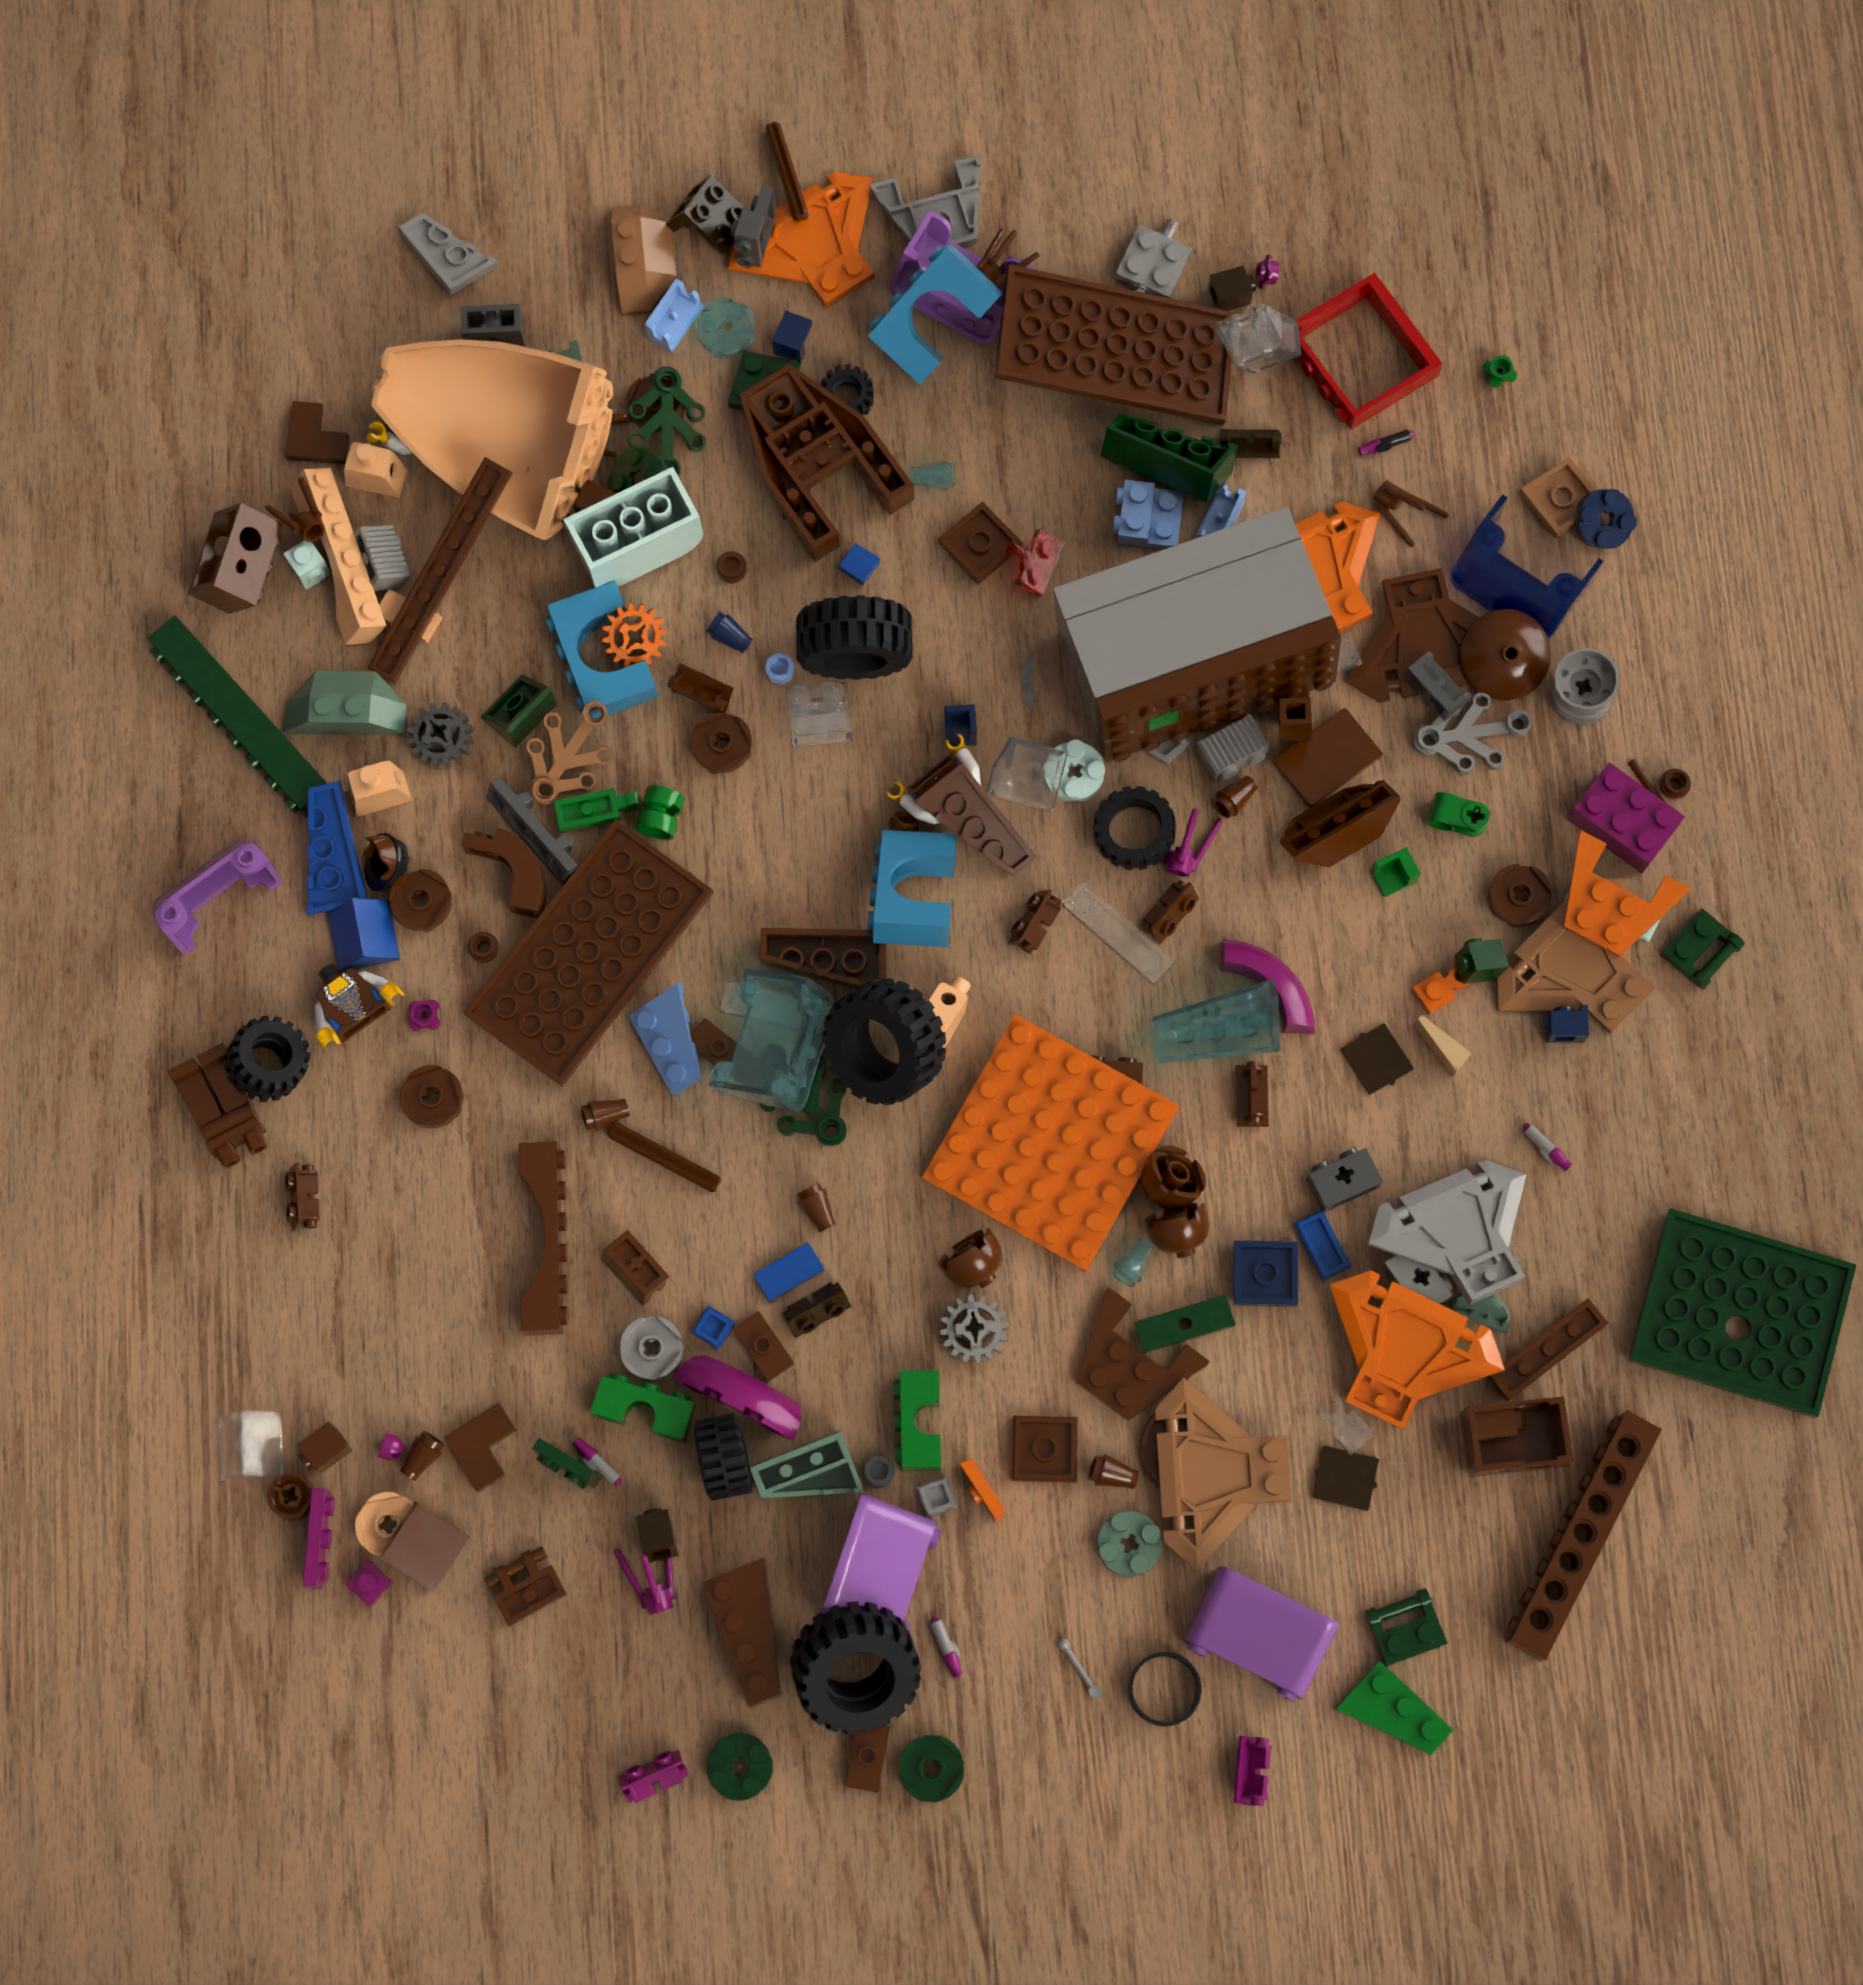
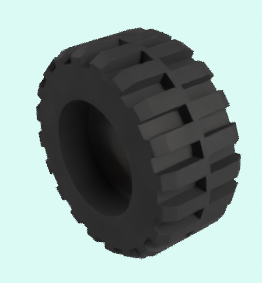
M847 595L839 596V598H825L823 601H814L809 606L803 607L796 617L797 661L805 671L808 670L811 674H819L825 678L861 680V678L873 679L878 676H889L893 672L898 673L903 668H906L913 658L912 616L901 603L896 604L894 600H884L876 596L865 597V595H856V597H848Z
M883 978L866 982L835 1002L823 1023V1027L826 1028L822 1032V1043L826 1044L823 1053L825 1060L829 1059L831 1066L829 1069L831 1073L839 1077L840 1081L838 1083L844 1089L849 1088L852 1090V1095L859 1099L866 1097V1102L876 1105L880 1102L883 1105H893L896 1102H902L927 1086L942 1069L941 1062L945 1060L946 1048L942 1047L946 1044L945 1032H941L940 1027L943 1023L940 1016L936 1017L933 1012L935 1007L930 1001L926 1002L922 998L924 994L916 988L910 990V985L902 981L895 983L893 979ZM870 1019L885 1026L895 1038L899 1049V1064L884 1058L873 1045L869 1034Z
M856 1601L847 1602L845 1607L839 1608V1605L829 1608L830 1612L824 1615L820 1612L812 1618L814 1623L811 1625L806 1624L799 1632L801 1639L797 1638L792 1647L793 1655L790 1657V1667L801 1706L806 1713L810 1714L813 1721L819 1725L825 1723L826 1729L834 1732L843 1729L844 1734H855V1730H862L863 1733L873 1731V1727L881 1725L883 1728L891 1723V1718L894 1716L898 1718L906 1711L905 1704L910 1705L916 1697L915 1690L920 1687L921 1663L910 1631L907 1630L905 1623L900 1617L894 1616L893 1611L886 1607H881L878 1610L875 1603L865 1602L864 1606H861ZM869 1652L883 1657L877 1670L863 1680L842 1683L828 1678L834 1665L851 1654Z

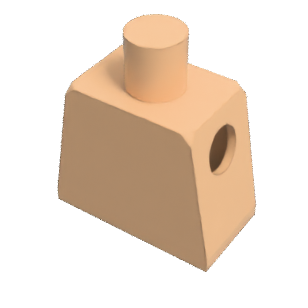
M352 442L344 467L345 486L400 498L408 471L393 451L371 446L370 444Z
M390 760L367 765L347 773L348 791L356 817L412 801L404 772Z
M958 976L954 977L950 985L941 982L929 999L935 1007L933 1012L936 1017L940 1016L943 1023L940 1027L941 1032H945L946 1044L942 1046L943 1048L948 1044L966 1012L968 1002L966 993L971 985L968 981Z

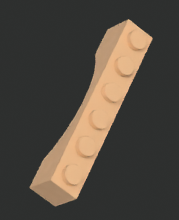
M331 468L304 469L298 478L302 477L317 509L322 513V517L319 520L324 525L325 530L320 539L332 569L336 597V620L345 645L372 643L386 627V623ZM297 478L290 489L298 512H310Z

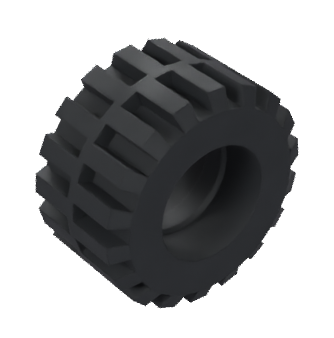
M261 1016L259 1021L256 1018L249 1020L247 1025H243L238 1030L226 1051L224 1058L227 1060L224 1065L225 1072H231L228 1080L231 1084L236 1082L238 1084L236 1090L240 1094L243 1090L248 1093L247 1098L251 1100L255 1096L260 1097V1102H267L269 1097L273 1101L280 1100L282 1095L286 1097L296 1088L309 1067L307 1063L310 1060V1052H306L309 1047L308 1041L301 1040L303 1033L300 1029L294 1031L292 1029L293 1023L287 1021L286 1024L281 1023V1017L275 1016L272 1021L269 1020L268 1016ZM258 1047L271 1049L280 1057L283 1069L271 1071L262 1068L254 1060L252 1049Z
M735 1413L696 1421L694 1436L705 1490L711 1501L751 1493L752 1477L739 1418Z

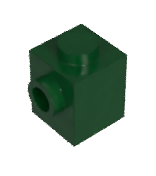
M1481 938L1470 939L1464 943V946L1455 955V966L1461 975L1463 984L1497 980L1509 968L1500 939L1484 941Z

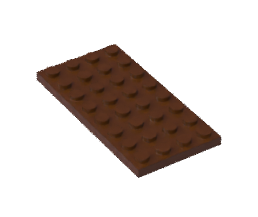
M1009 264L1005 277L995 379L1223 425L1227 421L1236 312Z
M615 819L471 1001L463 1014L563 1087L713 895V889Z

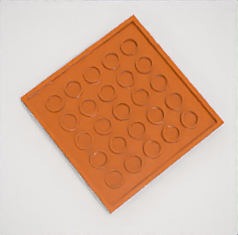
M1015 1014L922 1178L1087 1272L1139 1181L1147 1159L1157 1149L1180 1106Z

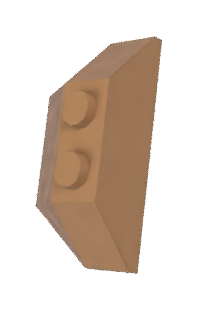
M643 205L612 207L611 223L615 269L622 316L651 313L658 301L665 295L677 278L673 233L665 225L668 220Z

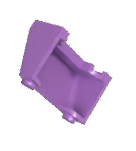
M929 210L899 261L890 282L891 293L895 296L901 290L905 294L912 286L908 282L909 279L919 268L925 271L932 264L928 258L939 246L945 249L951 243L975 267L982 258L949 241L948 239L952 231L949 222L942 216ZM1013 257L1005 259L1000 266L1003 270L1000 275L1002 276L1006 273L1009 264L1016 266L1022 260ZM1028 265L1025 268L1032 269L1033 266ZM1005 282L999 288L1003 292L1001 296L980 319L955 296L945 291L935 290L922 294L916 300L913 308L978 343L989 344L993 342L1000 330Z
M239 839L158 897L154 902L152 913L157 924L184 956L197 947L193 941V933L200 925L192 914L236 881L242 878L250 889L255 885L261 884L267 886L271 891L284 883L270 861L252 841Z
M862 1494L822 1614L830 1612L829 1608L835 1605H839L840 1608L847 1606V1602L858 1601L859 1605L864 1606L865 1602L877 1604L878 1610L881 1607H886L893 1611L894 1616L900 1617L905 1623L907 1630H909L910 1624L905 1622L906 1614L929 1547L935 1549L941 1534V1530L936 1529L937 1522Z
M1219 1566L1183 1641L1189 1643L1188 1650L1199 1656L1205 1657L1207 1653L1216 1654L1272 1682L1278 1688L1276 1694L1294 1702L1296 1697L1301 1700L1304 1698L1335 1636L1339 1624L1224 1566Z

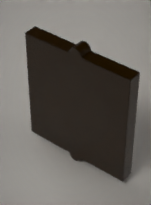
M1385 1023L1366 1034L1361 1033L1358 1039L1341 1048V1052L1369 1095L1387 1085L1393 1086L1395 1080L1414 1069Z
M1323 1446L1320 1465L1315 1470L1317 1479L1313 1498L1369 1511L1372 1491L1377 1487L1375 1477L1379 1459Z

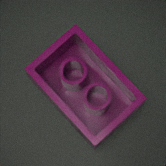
M1609 762L1575 805L1567 820L1582 831L1607 843L1606 848L1643 874L1679 827L1685 816Z

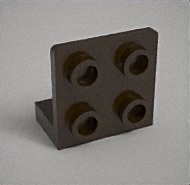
M711 174L691 189L665 225L673 233L683 226L688 229L692 225L723 255L734 243L735 237L731 236L733 221L735 218H740L741 211L745 208Z

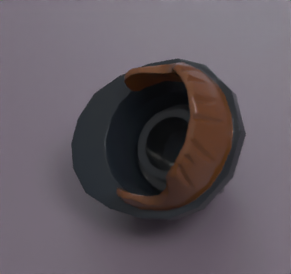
M381 833L366 838L370 843L363 851V856L366 857L364 873L365 880L373 891L383 892L408 870L410 857L407 847L390 833Z

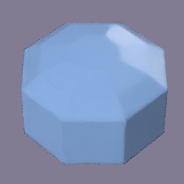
M776 653L767 658L765 673L770 682L783 685L792 680L795 665L789 655Z

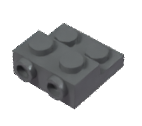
M762 185L759 196L754 195L751 210L742 209L740 218H735L731 229V236L735 237L733 250L737 251L736 262L743 267L755 266L761 268L777 217L774 190L771 187Z

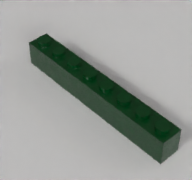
M174 615L147 637L153 647L149 650L150 653L161 665L166 662L172 668L168 673L180 686L185 683L191 689L187 694L198 707L204 704L210 710L206 715L217 728L223 725L229 733L225 736L236 749L242 746L248 754L245 758L256 771L260 767L267 774L264 780L275 792L279 789L282 790L287 796L283 799L287 806L294 813L300 810L307 818L308 788L327 784L326 781Z

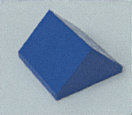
M352 898L328 913L340 973L346 972L351 968L356 970L400 960L388 900Z

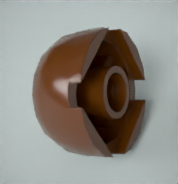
M1171 1145L1161 1146L1147 1159L1142 1169L1141 1183L1146 1195L1153 1203L1164 1209L1178 1210L1187 1207L1198 1199L1206 1187V1178L1201 1165L1196 1159L1191 1162L1185 1157L1186 1151Z
M1191 1203L1183 1209H1165L1161 1218L1156 1219L1154 1213L1144 1220L1152 1244L1158 1250L1165 1253H1176L1177 1258L1195 1254V1247L1201 1245L1208 1236L1209 1218L1205 1203H1202L1199 1207L1197 1203Z
M987 1228L985 1233L981 1229L958 1242L952 1247L955 1251L950 1258L944 1254L938 1261V1266L952 1283L960 1287H973L979 1284L981 1288H984L997 1278L994 1273L1001 1266L1003 1257L997 1238L991 1229Z

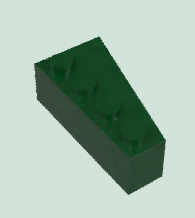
M1120 413L1106 428L1101 457L1112 461L1116 465H1121L1135 471L1141 476L1160 482L1168 488L1176 489L1196 500L1207 503L1220 488L1221 484L1232 474L1239 445L1228 442L1227 447L1213 444L1214 438L1202 435L1201 440L1184 436V430L1177 428L1161 430L1158 429L1157 423Z

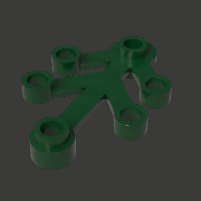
M665 366L657 369L653 374V387L639 401L632 402L628 407V416L634 421H639L645 416L646 408L661 396V409L642 428L630 434L628 445L633 448H643L647 439L661 426V457L666 466L673 467L679 476L681 467L679 462L674 459L673 427L687 440V447L692 452L701 451L706 444V439L701 433H696L673 409V398L687 410V418L693 423H698L704 418L705 408L703 405L696 403L681 388L682 380L678 371L672 367ZM661 379H670L671 386H663L661 383ZM632 407H640L642 414L639 416L634 415ZM691 409H699L701 416L698 418L693 417ZM632 437H641L642 444L635 445L632 442ZM695 437L700 439L701 446L694 447L691 439Z
M778 1044L766 1046L761 1054L763 1064L767 1068L776 1071L797 1098L777 1096L773 1092L767 1091L759 1097L761 1109L765 1112H772L775 1109L808 1112L816 1122L795 1121L791 1116H783L778 1121L779 1132L784 1136H791L794 1133L816 1135L818 1140L826 1146L840 1144L847 1134L846 1124L839 1117L842 1097L846 1094L847 1089L843 1088L840 1093L832 1092L831 1087L834 1084H839L840 1079L834 1078L830 1080L827 1087L830 1100L826 1114L819 1105L823 1073L828 1068L827 1059L825 1060V1057L821 1054H815L809 1059L811 1072L807 1090L787 1065V1055L784 1048ZM773 1054L780 1056V1061L776 1064L769 1062V1057ZM815 1060H822L824 1062V1066L821 1069H815L812 1064ZM766 1097H772L774 1103L767 1107L763 1105V1100ZM790 1121L793 1123V1127L791 1130L785 1131L781 1128L782 1123ZM833 1126L837 1129V1133L834 1136H828L825 1130Z

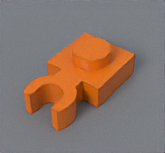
M1456 966L1450 969L1447 977L1443 978L1438 971L1412 988V992L1428 1015L1455 1000L1456 995L1452 990L1460 991L1469 986L1470 983L1463 984V981L1459 982L1455 979L1454 974L1458 973Z

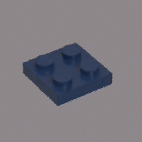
M1234 1240L1233 1305L1297 1307L1298 1242Z

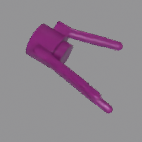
M1194 808L1188 821L1182 846L1176 847L1175 851H1173L1174 845H1171L1170 852L1164 859L1163 863L1167 865L1166 871L1180 877H1190L1191 872L1196 873L1200 860L1223 823L1221 818L1217 819L1195 857H1192L1194 852L1188 849L1198 814V810Z
M619 1549L614 1550V1554L639 1597L642 1609L647 1608L649 1615L674 1608L672 1600L677 1597L673 1584L672 1558L665 1559V1589L663 1583L656 1585L647 1556H641L649 1588L645 1589V1595Z

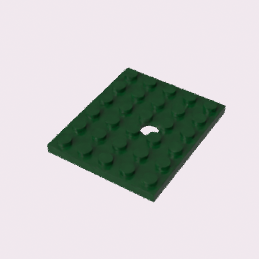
M1670 1208L1667 1211L1628 1361L1817 1418L1820 1414L1857 1264ZM1739 1316L1746 1320L1747 1325L1750 1327V1333L1746 1339L1741 1341L1734 1340L1727 1334L1726 1323L1729 1318Z

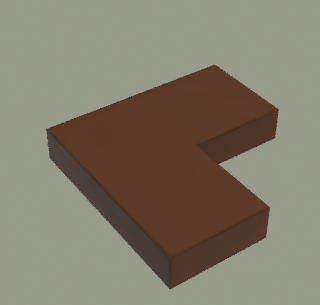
M293 401L285 450L287 460L334 464L346 463L349 435L344 432L321 431L324 411L322 403Z
M497 1403L444 1437L476 1492L482 1491L505 1476L489 1448L517 1430L500 1403Z

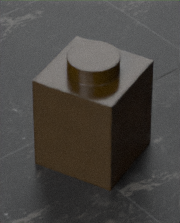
M1242 265L1210 275L1208 290L1215 308L1229 311L1250 305L1256 287L1252 275H1247L1245 267Z
M653 1508L645 1511L643 1515L636 1516L642 1552L647 1556L649 1563L679 1556L673 1522L668 1509Z

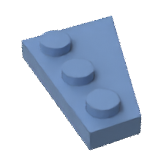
M682 983L675 984L628 1016L669 1091L675 1096L702 1079L695 1043L691 1040L688 1025L690 1018L688 1011L685 1010L683 995L685 994Z

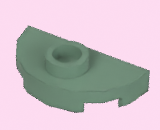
M1460 1293L1454 1296L1447 1307L1468 1317L1469 1320L1508 1333L1510 1322L1508 1308L1494 1294L1468 1305L1464 1296Z

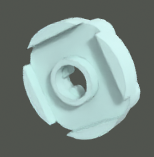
M1076 739L1063 743L1054 748L1046 759L1044 765L1045 784L1048 790L1062 801L1085 802L1094 797L1102 787L1105 775L1103 759L1096 749ZM1068 767H1080V774L1082 776L1080 778L1076 776L1068 777Z

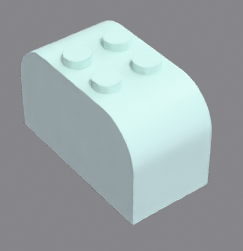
M673 467L563 519L568 536L596 588L612 581H616L617 587L624 585L685 555L695 548L703 538L700 516Z

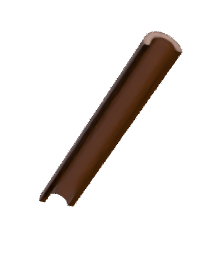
M1637 760L1630 761L1628 765L1642 785L1664 801Z

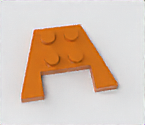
M1581 831L1577 841L1563 928L1619 957L1677 904L1691 888L1665 875L1650 903L1592 873L1607 843Z

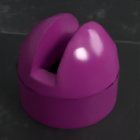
M386 1432L378 1457L386 1460L399 1458L404 1449L402 1440L396 1435Z

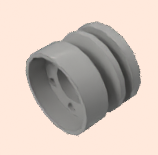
M1592 648L1576 649L1566 654L1557 665L1549 691L1551 705L1556 713L1567 722L1578 725L1592 724L1603 718L1611 708L1620 682L1618 668L1613 660L1602 651ZM1582 687L1587 689V692L1583 695L1578 693Z

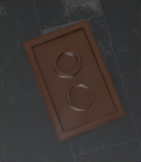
M1344 708L1314 729L1311 741L1296 742L1275 757L1272 763L1310 809L1380 759L1383 753L1350 712Z

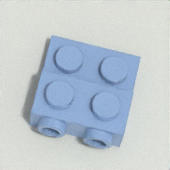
M1125 480L1124 488L1118 487L1116 506H1122L1121 516L1115 515L1113 533L1118 534L1117 544L1161 550L1178 545L1184 493L1177 490L1154 488L1155 483Z

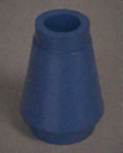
M719 612L707 629V632L712 635L711 639L741 653H744L753 641V638L729 614L724 615Z

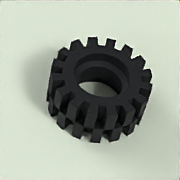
M845 364V369L841 370L840 365L835 366L834 373L830 369L827 372V378H822V387L833 395L836 394L837 389L841 386H854L858 390L857 398L852 402L844 403L861 415L863 413L868 415L870 406H873L874 392L871 378L868 379V373L865 370L861 373L860 367L856 365L854 370H851L850 364Z

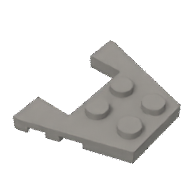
M979 155L954 161V168L961 189L904 204L896 178H891L870 184L871 193L909 243L928 211L931 210L949 222L952 229L949 241L962 248L977 244L980 189Z

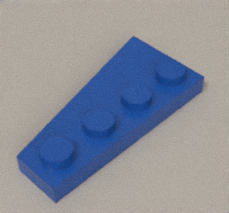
M337 781L308 788L309 845L307 858H309V876H307V889H309L307 915L310 916L334 910L352 898L368 899L341 782Z

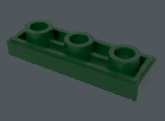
M1226 1295L1134 1322L1143 1354L1229 1329L1236 1325ZM1181 1320L1188 1321L1190 1328L1187 1330L1181 1329L1179 1322Z

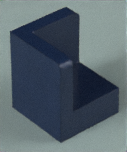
M785 311L772 341L774 354L802 363L806 354L805 341L812 327V320Z
M975 704L945 706L946 740L949 741V744L953 747L960 745L961 742L956 734H961L965 746L977 745Z

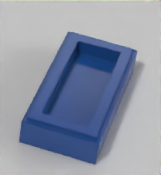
M1323 1210L1294 1223V1227L1321 1281L1351 1268Z
M809 1242L754 1273V1277L769 1302H772L825 1270Z

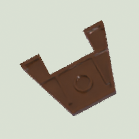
M1108 1288L1086 1351L1077 1384L1125 1420L1130 1421L1169 1393L1183 1377L1186 1380L1204 1369L1210 1361L1186 1344L1168 1370L1155 1363L1113 1332L1132 1304L1111 1288Z

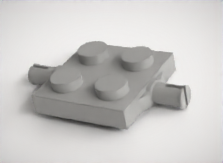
M1167 219L1162 233L1155 232L1139 224L1115 274V278L1128 284L1134 291L1170 298L1193 249L1172 238L1179 225L1178 222L1174 221L1169 230L1173 219Z

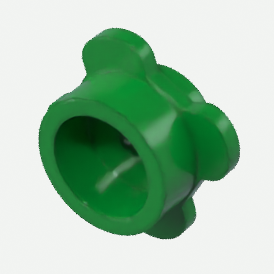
M1506 355L1497 356L1492 361H1486L1483 365V371L1488 374L1490 378L1489 384L1492 387H1500L1501 383L1507 381L1514 382L1517 378V372L1513 370V363ZM1501 369L1503 373H1498L1497 370Z

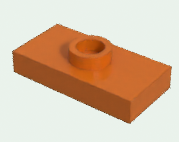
M969 1458L961 1463L960 1468L972 1485L967 1490L975 1503L979 1505L983 1502L995 1522L1005 1516V1509L973 1459Z

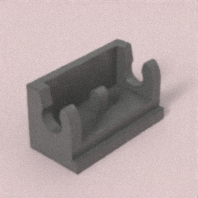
M1430 651L1408 667L1404 676L1444 721L1449 719L1471 699V695L1467 691L1463 692L1437 664Z

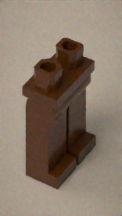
M221 1043L197 1055L200 1065L192 1058L167 1072L196 1121L209 1152L215 1158H218L225 1168H230L241 1161L235 1148L246 1143L251 1154H257L265 1150L267 1144L264 1133L267 1131L263 1123H260L251 1099L247 1098L248 1093L243 1090L240 1094L236 1090L238 1084L236 1082L231 1084L228 1080L231 1072H225L224 1067L227 1062L224 1058L228 1049ZM202 1068L204 1069V1071H205V1073H206V1075H207V1077H208V1079H209V1081H210V1083H211V1085H212V1087H213V1089H214V1091H215V1093H216V1095H217V1097H218V1099H219V1101H220V1103H221V1105H222V1107H223L225 1113H223V1111H222V1109H221V1107H220V1105H219V1103H218V1101H217V1099H216V1097H215V1095H214V1093H213V1091H212V1089H211V1087H210V1085H209V1083H208V1081H207V1079H206V1077H205V1075H204V1073H203Z

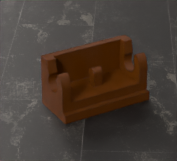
M628 1230L603 1249L602 1261L642 1306L650 1301L655 1291H661L665 1287L669 1275Z

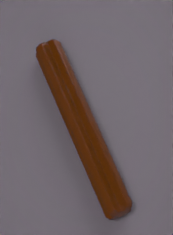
M776 121L768 123L765 127L766 134L793 219L796 222L806 220L809 216L781 125Z
M613 1122L608 1130V1137L710 1192H715L718 1189L721 1178L707 1169L618 1122Z

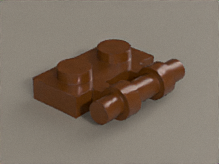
M542 1546L532 1552L528 1549L520 1554L521 1558L506 1566L501 1564L494 1568V1573L484 1578L490 1589L500 1583L502 1584L505 1591L494 1596V1599L509 1627L568 1595L552 1565L540 1571L537 1563L548 1557ZM527 1569L531 1576L514 1585L511 1577Z

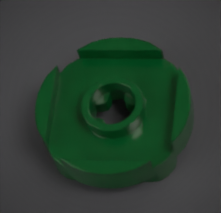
M629 447L616 459L611 475L608 478V486L613 492L619 493L636 485L634 479L636 473L642 470L641 477L646 480L665 471L664 467H666V464L662 457L652 450Z
M735 1733L721 1738L712 1748L707 1760V1774L711 1785L722 1796L731 1800L744 1801L759 1795L768 1786L773 1774V1760L768 1748L758 1738L746 1733ZM739 1757H744V1763L749 1765V1771H744L741 1777L735 1776V1770L731 1769L730 1763L737 1762Z
M926 1735L914 1739L906 1746L899 1760V1775L904 1788L914 1798L923 1802H939L952 1796L960 1787L964 1777V1761L960 1750L949 1739L938 1735ZM934 1759L939 1761L937 1767L941 1771L939 1776L931 1775L929 1778L924 1776L926 1769L922 1766L925 1761L931 1763Z

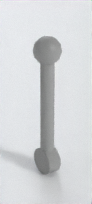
M1066 1638L1059 1639L1057 1647L1066 1653L1089 1688V1696L1098 1698L1101 1695V1688L1093 1684L1071 1651L1069 1640Z

